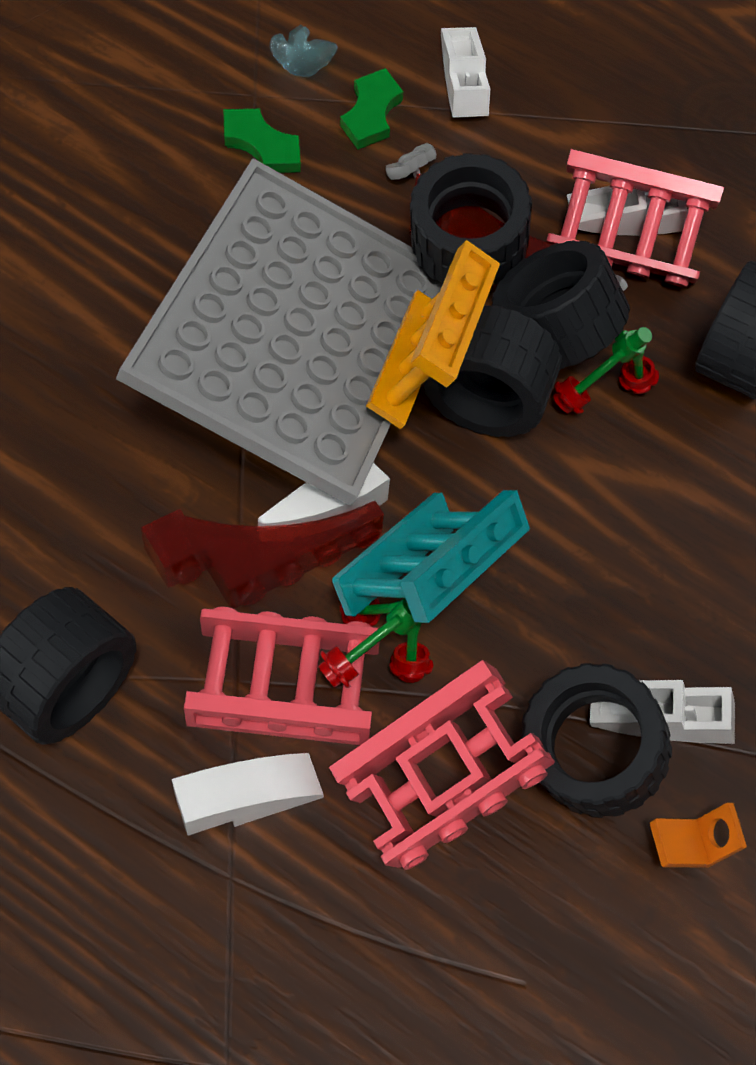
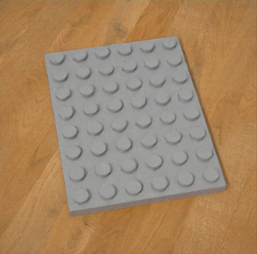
M253 158L122 364L116 380L352 506L359 495L391 425L389 421L366 407L368 399L413 294L419 290L433 299L440 292L443 284L436 279H432L419 266L416 255L413 254L412 247Z

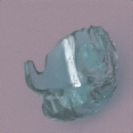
M300 24L289 33L288 42L282 33H278L270 40L269 47L273 56L287 71L296 76L309 77L328 65L331 58L337 52L338 46L336 43L319 39L308 42L307 38L311 32L306 26L303 27Z

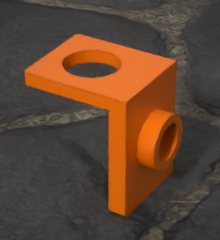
M727 802L698 819L656 818L650 822L662 867L709 868L747 847L734 803ZM720 819L724 820L729 828V840L723 847H720L714 839V827Z

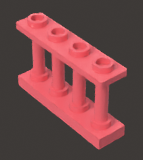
M571 149L567 162V172L573 173L572 178L575 179V184L561 235L548 233L546 246L549 247L557 243H565L566 241H579L575 239L590 184H594L596 179L611 183L610 188L613 191L598 246L604 251L611 267L613 263L628 267L627 273L644 278H649L650 273L666 276L665 283L686 288L688 282L695 284L699 278L700 271L689 269L688 267L704 212H708L709 208L716 209L718 207L724 187ZM633 189L649 192L647 197L651 199L635 255L613 249L628 193H632ZM671 198L685 201V206L689 208L673 264L650 259L665 204L669 203Z
M229 607L201 610L200 623L202 635L213 638L204 689L199 692H186L184 703L186 726L351 745H361L369 739L372 712L363 711L359 707L365 654L378 655L380 641L352 663V666L359 675L349 682L350 688H346L343 685L340 705L336 706V708L317 706L313 699L320 649L331 650L337 645L341 651L349 653L379 628L371 627L369 624L359 621L347 624L330 623L314 616L294 619L285 618L280 614L267 611L258 614L240 613ZM231 639L257 642L250 694L245 697L226 696L222 692ZM275 644L302 647L295 699L290 702L271 701L268 697Z

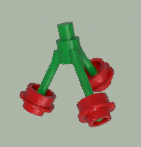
M641 327L638 330H623L615 338V342L612 345L613 355L584 380L579 382L574 377L569 376L563 382L557 381L555 383L556 393L553 395L557 405L568 414L572 411L582 414L584 412L583 407L591 401L586 389L618 362L624 363L621 368L622 375L619 377V382L625 390L631 389L635 394L649 392L651 386H655L659 381V371L655 369L653 361L643 356L647 343L652 340L651 331L646 327Z
M376 598L356 616H346L342 605H340L344 624L359 621L373 627L379 621L381 614H387V622L346 655L341 652L337 645L326 654L322 650L320 655L325 661L318 665L320 671L334 688L340 683H343L346 688H350L349 682L359 675L352 666V663L394 631L399 635H408L407 642L396 646L394 654L391 656L389 669L395 676H398L404 682H418L424 677V674H430L434 666L433 661L429 659L430 652L428 648L423 644L417 643L421 622H414L406 598L389 604H380L378 598Z

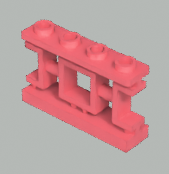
M481 660L329 767L337 783L345 785L347 789L346 794L351 801L362 803L374 794L392 826L390 830L373 841L377 849L383 852L380 857L386 866L403 867L404 870H408L419 865L429 856L428 849L441 840L443 843H448L463 835L468 830L466 823L479 814L488 816L501 809L508 802L506 799L507 795L519 787L528 789L538 784L548 774L545 769L555 763L552 756L543 748L539 737L532 733H529L514 744L494 712L512 699L513 696L505 688L504 685L506 683L498 670L484 660ZM474 706L487 727L467 740L459 725L452 721ZM451 741L471 774L436 797L417 764ZM498 744L507 760L515 764L491 779L478 757ZM397 760L409 781L391 793L384 779L375 774ZM419 798L427 813L436 818L414 832L402 809Z

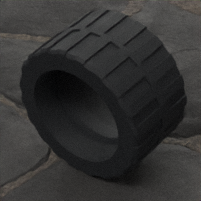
M463 153V155L459 156L452 155L444 158L439 163L436 162L431 165L418 178L417 184L413 187L411 193V245L419 266L427 272L428 276L443 284L457 249L468 240L500 263L493 284L497 285L510 269H513L526 257L532 211V198L529 195V187L526 181H523L521 174L515 168L507 165V162L485 154ZM464 206H477L496 213L506 224L493 234L469 239L453 236L442 230L435 222L452 209Z
M588 241L557 243L533 253L526 259L524 258L500 280L492 297V305L518 311L522 315L538 322L542 328H545L551 334L552 339L557 342L560 348L559 353L562 355L560 369L580 364L582 361L594 357L604 348L606 349L620 335L629 319V303L604 251L597 244H591Z
M753 260L747 262L736 278L705 338L695 363L696 372L752 399H756V262Z
M484 305L457 378L446 388L429 377L423 383V390L425 395L429 397L431 404L443 416L463 428L465 427L473 432L494 437L517 436V434H525L530 432L532 428H536L543 417L561 368L562 355L559 353L560 348L557 342L552 339L551 334L532 318H528L513 309L503 308V306Z
M64 587L41 596L30 606L22 610L0 635V710L36 743L47 745L62 741V739L73 735L106 706L107 702L115 695L127 677L128 671L135 659L136 642L134 635L78 588Z
M582 663L580 666L573 668L567 667L559 671L560 673L554 677H549L529 700L528 709L522 719L523 731L520 734L521 739L529 733L539 737L543 748L555 761L553 765L545 769L548 774L540 782L541 785L561 805L564 804L573 812L588 814L591 817L603 818V816L610 815L616 817L624 815V812L631 809H637L642 806L644 801L650 796L653 797L659 790L660 783L663 778H666L669 771V759L672 758L669 727L657 699H654L650 689L643 681H638L634 674L602 663V665ZM595 702H612L626 707L635 716L641 730V746L633 762L619 775L601 782H582L568 775L559 765L554 751L557 733L565 719L578 708Z

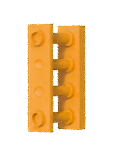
M466 240L457 249L440 292L433 299L419 290L413 294L366 407L399 429H402L407 422L421 385L429 377L446 388L457 378L500 266L499 262Z

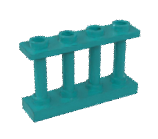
M503 490L479 512H450L443 493H433L332 578V583L345 615L356 616L377 597L406 598L414 622L429 623L530 530L518 491ZM429 551H433L429 556H425ZM404 573L407 574L403 579H398Z

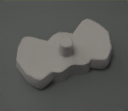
M429 143L417 146L412 152L401 156L398 162L386 165L388 177L391 180L407 177L410 173H413L414 178L420 177L419 167L436 159V150Z

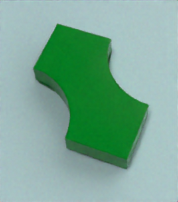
M386 68L354 80V92L358 100L350 111L340 116V126L357 150L390 137V127L387 124L386 116L392 108L403 101L404 91Z
M260 108L223 109L224 139L227 148L246 151L259 162L279 173L301 172L299 135L285 134L269 126L263 119Z

